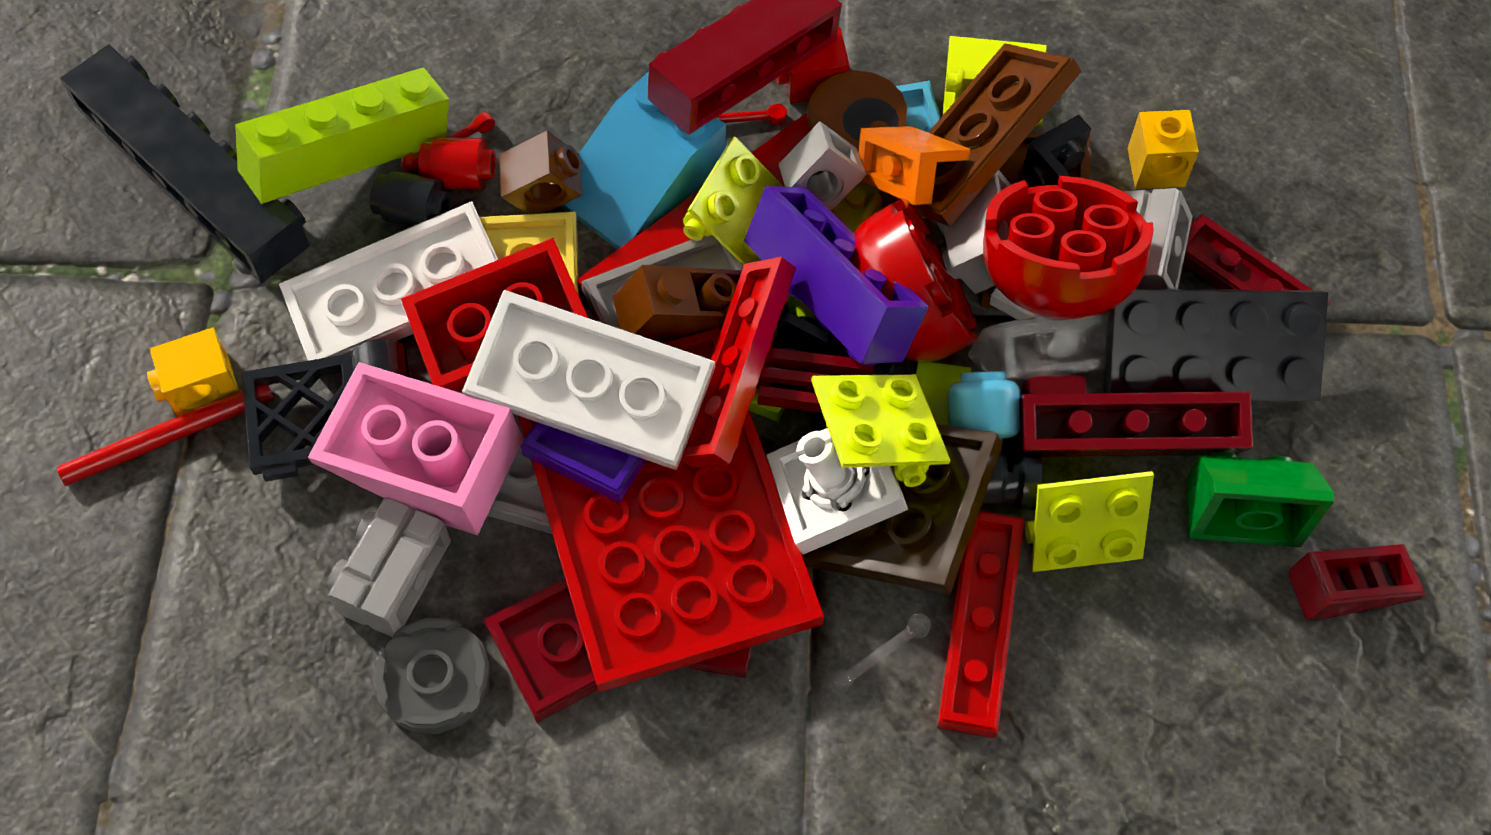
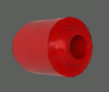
M434 138L432 143H422L418 155L419 176L442 180L445 189L484 190L488 180H494L496 176V153L494 149H488L485 139Z

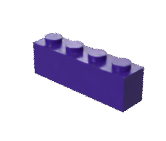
M765 186L744 242L760 257V261L782 256L796 267L789 293L806 305L817 317V322L823 328L829 330L847 348V353L852 359L870 366L877 363L903 362L929 306L912 290L895 281L892 301H889L881 293L886 282L885 275L873 269H867L863 275L850 262L855 250V234L807 188Z

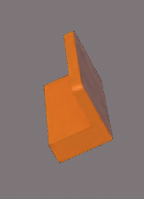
M911 126L861 128L858 154L866 172V176L861 181L900 199L905 198L914 205L932 204L937 162L969 160L970 148Z

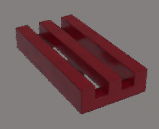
M771 348L761 371L757 405L822 413L816 393L772 388V383L802 386L806 390L815 391L811 382L812 376L873 375L875 365H864L848 357Z

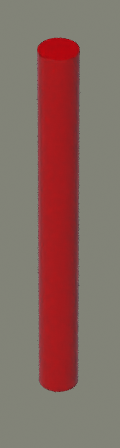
M269 385L257 387L260 403L266 404L275 400ZM243 390L56 467L60 479L65 486L71 485L245 412Z

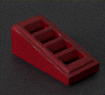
M1404 544L1308 552L1289 570V579L1306 620L1333 618L1416 601L1426 595ZM1380 564L1386 565L1394 586L1388 585ZM1360 568H1363L1371 588H1368ZM1339 572H1341L1347 590H1345L1343 587V584L1338 574Z

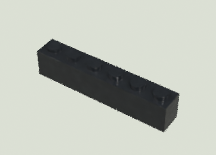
M108 44L60 78L76 108L261 284L310 246L302 228L306 220L296 205L287 198L282 202L275 199L261 204L238 171L237 153L224 140L216 143L210 137L211 134L207 126L193 111L187 114L179 109L180 105L171 91L162 83L154 86L149 81L150 78L145 69L133 56L130 55L124 58Z

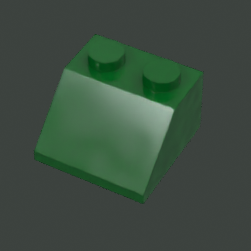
M1225 451L1212 452L1207 455L1199 454L1187 477L1188 539L1302 547L1334 503V491L1313 463L1294 462L1286 456H1269L1263 459L1239 458L1235 454Z

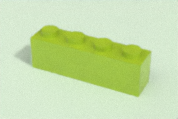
M422 67L235 124L238 171L260 203L263 204L402 158L410 153H418L422 143H432L434 138H446L449 98L427 70Z

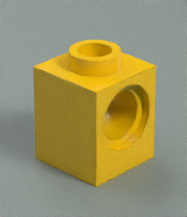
M1190 110L1139 112L1127 148L1135 189L1186 186L1199 153Z
M214 327L149 348L155 366L154 370L147 372L153 394L158 402L167 400L177 416L239 391L229 355Z

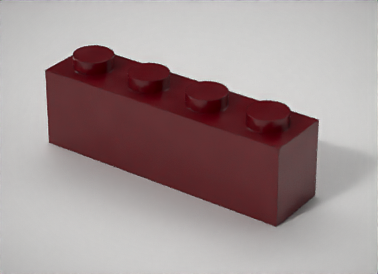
M750 0L745 4H739L728 15L708 27L705 26L698 29L692 37L671 50L662 51L649 63L647 99L686 134L690 135L834 42L837 38L842 3L838 0Z
M1251 392L1023 394L1020 398L1021 429L1016 435L1017 457H1021L1024 454L1039 455L1041 457L1207 455L1218 451L1231 452L1237 455L1253 448Z

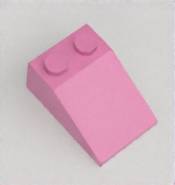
M359 362L308 458L311 463L383 498L388 497L409 506L414 511L419 510L436 517L445 523L446 526L478 536L524 439L511 409Z

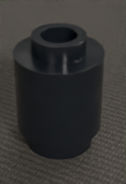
M392 171L388 175L379 174L375 178L370 193V208L374 214L381 215L382 219L386 222L413 227L450 211L451 195L445 191V185L442 180Z

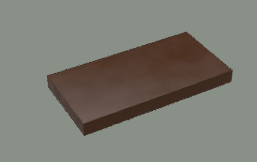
M1006 43L1003 44L928 132L970 148L969 160L937 162L932 204H912L922 217L951 227L1082 72L1076 61L1069 57ZM882 190L878 192L889 205L900 200V198Z

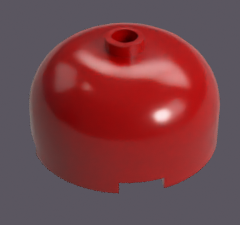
M1059 176L1058 185L1028 188L1027 183L1023 180L1001 190L988 205L983 236L984 262L995 286L1017 306L1031 313L1053 319L1075 320L1089 318L1112 310L1124 302L1136 290L1147 268L1154 232L1153 222L1147 223L1136 211L1138 204L1136 199L1113 186L1098 181ZM1003 220L1008 222L1009 236L1008 240L1001 241L998 231Z
M901 198L868 217L855 230L856 244L854 245L855 250L850 262L863 275L867 269L877 270L884 274L886 282L881 293L889 301H892L895 281L912 290L929 306L905 359L916 362L938 361L978 342L979 338L976 333L970 331L977 327V322L959 280L954 279L948 272L943 256L931 238L926 240L925 235L930 233V228L915 207L907 199Z

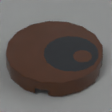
M852 70L834 74L817 86L809 98L807 126L810 132L820 121L856 147L859 152L861 128L906 126L908 108L902 92L890 80L873 72Z

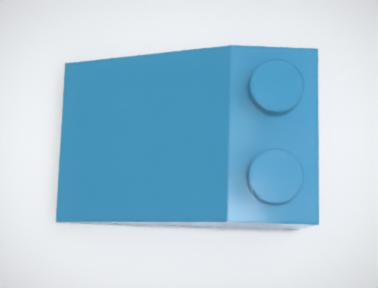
M649 72L615 101L580 151L579 156L582 161V196L560 206L566 212H576L578 221L617 250L679 206L708 178L726 148V124L718 118L713 119L688 135L647 99Z

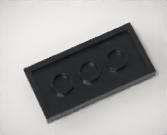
M1136 288L1124 302L1108 311L1103 393L1251 392V400L1320 401L1328 292L1315 290Z

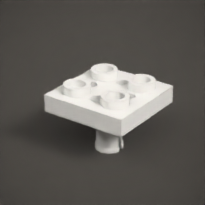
M828 428L810 432L803 436L801 440L767 454L795 545L802 554H806L908 510L893 467L842 468ZM852 502L851 507L847 511H839L840 507L845 508L848 506V503Z

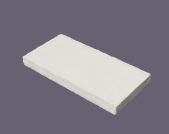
M471 201L284 281L279 286L309 361L351 354L357 346L367 341L376 339L398 341L412 335L413 331L401 298L494 262L498 258Z
M503 290L462 393L508 407L513 414L677 470L716 365L713 360Z

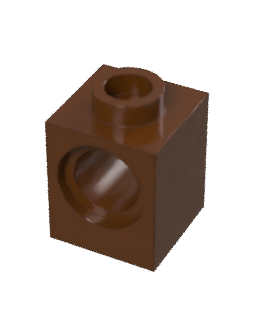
M546 130L499 154L501 197L526 214L547 213L582 196V161L579 153L571 145L565 144Z

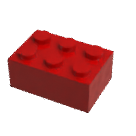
M554 238L401 298L433 385L462 393L503 290L588 318Z

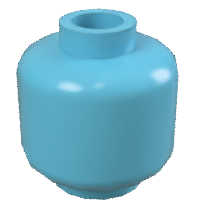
M1005 371L961 373V382H956L948 388V426L997 433L1001 442L1003 438L1014 437L1020 432V389L1015 382L1005 380Z

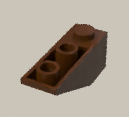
M641 265L612 296L619 327L621 330L660 343H666L717 328L721 332L742 270ZM787 302L783 306L781 315L784 311L789 312Z

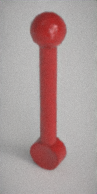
M772 104L768 110L723 113L716 118L723 123L768 120L773 125H781L786 121L787 109L784 105Z
M488 112L480 113L474 118L472 124L447 138H468L477 132L487 133L494 127L495 121ZM410 153L402 157L401 167L403 170L409 173L418 170L419 153Z

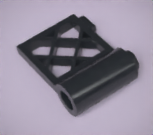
M376 339L362 343L351 354L243 371L242 381L249 464L253 475L262 474L264 481L268 482L299 476L298 467L315 465L308 458L317 441L315 436L328 421L357 364L360 362L410 377L405 346L395 340ZM342 373L343 385L329 401L310 390L321 376ZM281 383L291 391L274 410L259 402L257 387ZM302 397L321 409L304 430L285 419L286 415ZM260 415L266 418L262 424L260 422ZM277 426L296 437L285 452L263 456L262 443Z

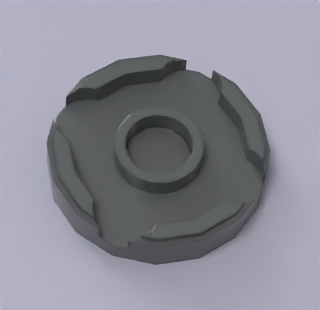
M424 618L406 624L393 634L394 638L387 643L385 648L382 646L375 658L372 677L377 701L396 725L413 733L441 734L461 727L479 711L489 693L491 667L483 643L470 630L463 628L462 624L449 618Z

